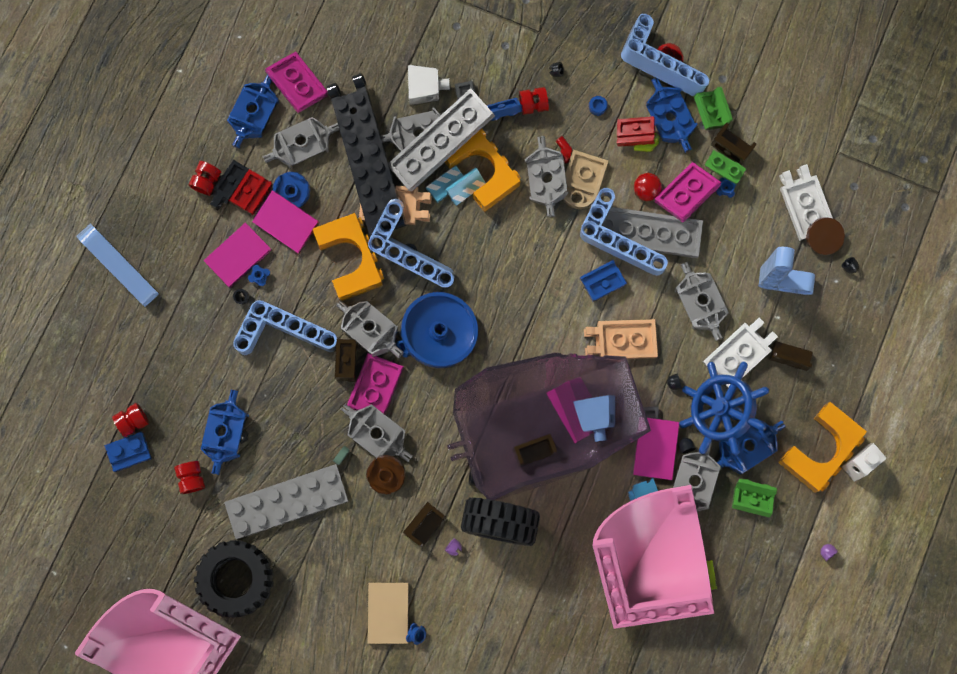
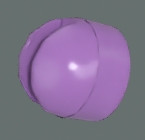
M454 538L448 544L445 551L452 556H457L459 554L456 550L462 551V545Z
M826 544L821 548V555L825 561H828L838 553V550L831 544Z

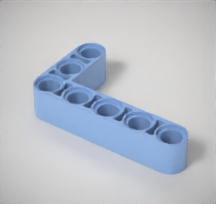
M641 14L633 25L621 52L623 61L675 88H681V91L691 96L702 93L709 84V78L706 74L645 44L654 21L651 16Z
M609 188L600 190L581 227V239L652 275H661L668 264L665 256L602 226L613 205L615 193ZM608 196L610 201L604 202L601 197ZM594 212H599V213H601L602 218H599V219L595 218V217L593 216V213H594ZM590 228L594 231V234L587 235L584 230ZM609 237L611 242L606 244L601 238ZM619 246H627L628 251L622 252L619 249ZM642 253L645 259H637L636 254ZM653 262H660L663 268H655Z
M390 200L369 239L368 246L370 250L441 287L451 286L455 277L454 271L451 268L390 237L404 210V204L401 200ZM390 205H398L400 211L393 213L390 210ZM383 221L389 222L391 229H383L381 223ZM373 239H381L383 245L375 246L373 244ZM397 247L400 253L393 255L390 252V248ZM414 256L417 262L411 264L407 261V257ZM427 264L432 265L434 270L426 272L424 266ZM447 273L451 276V279L443 281L441 275Z
M91 223L76 236L144 307L159 295Z
M778 247L761 266L758 287L812 295L814 292L815 274L792 270L795 250L790 247Z
M259 300L251 305L234 339L235 349L242 355H248L253 351L266 324L327 352H334L336 350L338 338L331 331ZM259 307H265L263 314H256ZM276 315H282L280 322H273ZM293 323H300L297 330L290 329ZM256 324V330L249 332V325ZM316 330L317 335L314 338H309V331ZM333 338L335 340L334 344L326 346V339ZM242 341H248V346L245 349L239 348Z

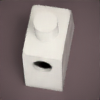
M408 65L410 105L439 100V90H450L449 78L438 79V69Z
M869 443L841 467L855 482L868 475L886 460V457L874 443Z

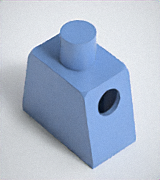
M615 395L573 401L583 432L593 431L595 442L606 441L605 429L615 427Z

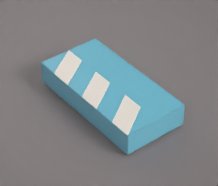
M455 165L429 184L426 190L431 193L433 199L438 203L448 196L445 189L464 175Z
M474 168L445 190L457 206L483 186L485 181L478 169Z

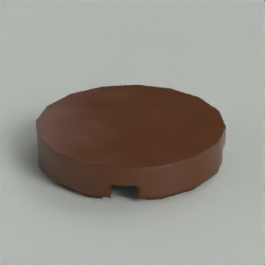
M828 217L816 219L809 226L806 234L809 247L814 252L822 255H829L838 251L843 245L845 238L844 228L840 222Z
M388 455L378 456L372 460L366 473L370 487L381 494H391L398 491L404 484L406 476L405 468L400 460Z

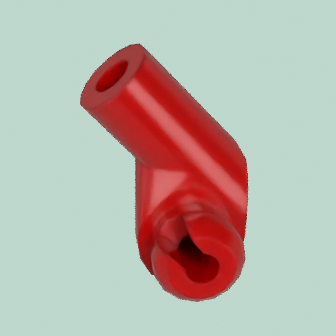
M561 136L555 142L561 148L560 152L563 154L564 164L569 162L573 150L565 138Z

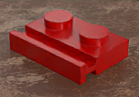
M654 116L617 119L618 147L655 144Z
M249 169L229 201L254 215L273 186V183Z

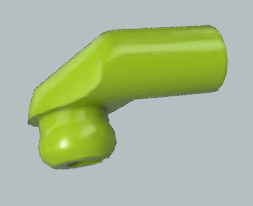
M655 133V144L634 145V151H652L659 144V135Z

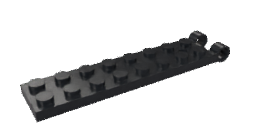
M359 73L352 76L357 91L341 97L337 83L328 85L327 91L333 104L365 222L371 237L388 202L392 199H399L367 84L363 74ZM356 108L357 112L355 114H351V110ZM390 205V210L393 213L400 211L398 205ZM403 213L394 230L407 226ZM383 221L381 223L383 229H391L389 222Z

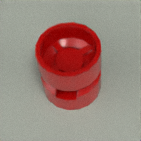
M545 87L535 88L533 92L530 90L519 91V101L522 106L523 115L532 114L534 110H537V112L549 111ZM533 98H537V103L534 104Z
M199 161L195 169L197 174L191 177L188 186L201 194L210 196L215 187L213 183L218 181L222 172L207 162Z
M137 402L129 406L127 412L120 411L112 416L117 429L124 438L135 433V427L142 429L149 425L144 411Z
M199 461L186 462L174 467L177 478L181 479L178 483L180 494H189L205 489L204 479L199 476L201 473Z

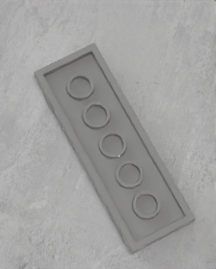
M470 88L389 162L391 170L406 188L412 192L494 118L495 115Z
M611 207L602 225L657 253L691 258L699 257L703 220L687 218L684 222H681L676 217L670 215ZM594 212V213H593V216H594L595 218H597V219L602 218L601 213H599V212ZM587 228V235L594 234L592 229ZM609 237L601 238L606 244L611 242ZM620 245V246H619V247L627 248V246H625V245Z
M337 464L224 503L235 539L238 540L349 501Z

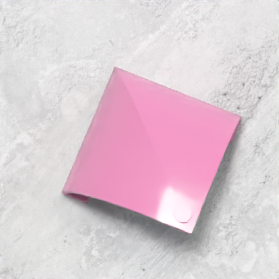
M691 485L660 490L641 496L621 506L603 521L595 533L593 549L614 629L714 614L705 550Z
M142 589L127 595L108 609L86 635L75 654L112 674H217L241 636L161 591Z

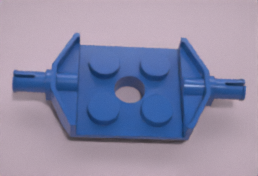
M268 74L263 83L244 85L227 119L237 135L232 144L235 148L239 149L245 138H262L265 125L276 103L279 104L278 98L270 89L272 80ZM250 105L257 106L255 112L250 113L247 111Z
M653 78L651 82L656 90L647 101L646 107L650 116L655 117V126L662 141L681 143L685 153L691 151L692 148L688 142V137L698 124L694 122L680 93L681 88L663 87L658 78ZM672 113L676 119L669 121L666 118V114Z
M230 390L228 401L226 400L224 403L215 404L210 407L201 450L214 462L212 474L220 475L223 462L240 457L237 452L245 417H249V415L236 405L239 392L236 390ZM225 426V434L219 436V428Z
M756 419L764 423L766 429L760 431L751 426L745 434L737 438L740 453L736 456L731 452L729 441L719 442L720 460L717 463L721 468L728 467L740 475L778 451L776 434L786 427L783 421L769 426L765 422ZM747 440L754 443L752 451H748L744 447Z

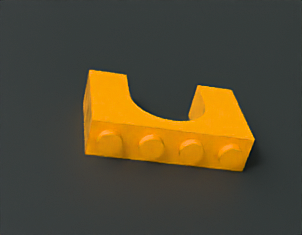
M481 128L449 157L445 164L451 169L464 159L474 155L483 156L493 164L495 169L493 177L473 192V199L486 212L520 186L521 177L516 170H511L508 166V160L505 156L499 155L496 145L486 139V133Z
M355 213L313 228L320 250L340 243H350L358 247L362 252L361 264L354 272L332 280L338 298L342 301L383 286L381 280H384L381 269L377 270L375 263L378 262L374 252L370 253L368 248L369 237L367 234L363 235L361 230L365 228L361 217L357 218Z
M831 402L824 405L814 420L833 435L836 441V452L833 458L827 463H818L793 446L789 448L778 462L814 493L820 490L823 492L830 484L828 482L829 478L832 475L835 477L840 472L842 462H847L854 454L852 452L854 447H859L866 439L863 436L867 431Z

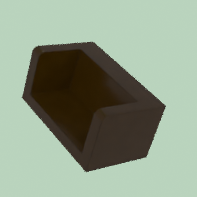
M726 122L713 139L711 146L734 162L742 165L757 143L753 142L752 145H749L727 129L729 124Z
M337 339L335 379L337 381H356L355 363L356 348L358 347L356 340Z
M551 433L514 446L512 449L519 468L557 453Z
M427 502L404 530L403 534L423 548L446 519V516Z

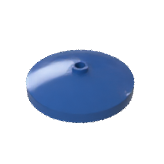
M433 292L420 296L407 308L401 323V337L409 354L418 362L433 368H448L459 364L471 353L478 337V324L473 311L462 299L449 293Z

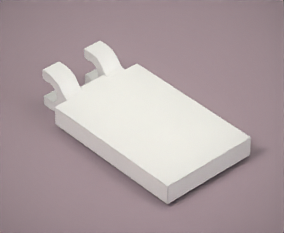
M807 164L800 166L796 170L800 179L793 181L790 170L779 175L781 182L784 184L780 191L799 241L806 239L807 230L816 219L823 217L833 218L817 175L811 177Z
M760 318L750 326L744 323L709 355L703 363L707 366L709 362H714L718 375L735 376L740 363L746 362L748 367L743 375L744 377L772 351L768 346L778 336L772 331L763 339L756 332L764 324Z

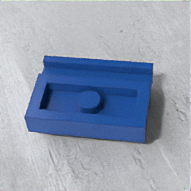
M614 260L580 277L592 302L627 284Z
M143 432L105 445L113 472H118L152 459Z

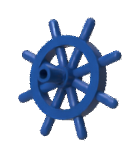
M709 362L707 367L711 378L702 383L697 391L688 386H684L682 389L683 393L693 397L691 404L692 417L680 421L679 427L686 428L694 424L699 432L705 436L699 448L701 454H705L711 441L715 440L719 442L729 441L731 452L736 456L740 453L737 438L745 434L751 426L760 431L766 429L764 423L755 419L757 410L756 399L767 395L769 389L763 387L752 391L750 386L741 380L748 367L746 362L740 363L735 376L718 375L715 363ZM730 384L724 396L721 385ZM737 388H739L743 396L732 400ZM713 389L716 400L708 396ZM704 403L711 406L712 409L703 412ZM745 404L744 413L737 406ZM715 416L710 427H708L705 419ZM730 418L740 421L733 427ZM723 420L726 431L716 432Z

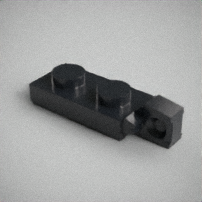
M235 160L231 162L213 188L212 196L214 198L210 203L213 209L218 211L223 203L227 204L230 197L249 168Z

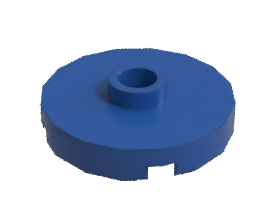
M286 172L277 177L273 184V191L299 208L306 204L310 197L309 182L299 173ZM292 187L295 189L293 194L290 193Z

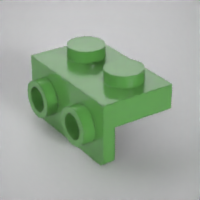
M717 87L711 92L697 93L694 96L705 130L722 128L726 122L729 124L733 120L722 87Z
M715 150L712 151L704 165L707 169L734 184H738L746 170L741 164L732 161Z
M739 479L734 488L732 508L770 518L773 512L777 488L771 487L768 484L755 483L748 479Z

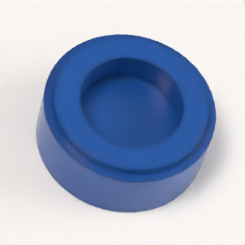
M602 96L593 97L589 102V111L596 116L603 115L608 106L606 99Z

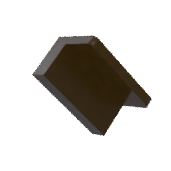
M775 341L770 360L808 371L812 368V363L810 362L813 352Z

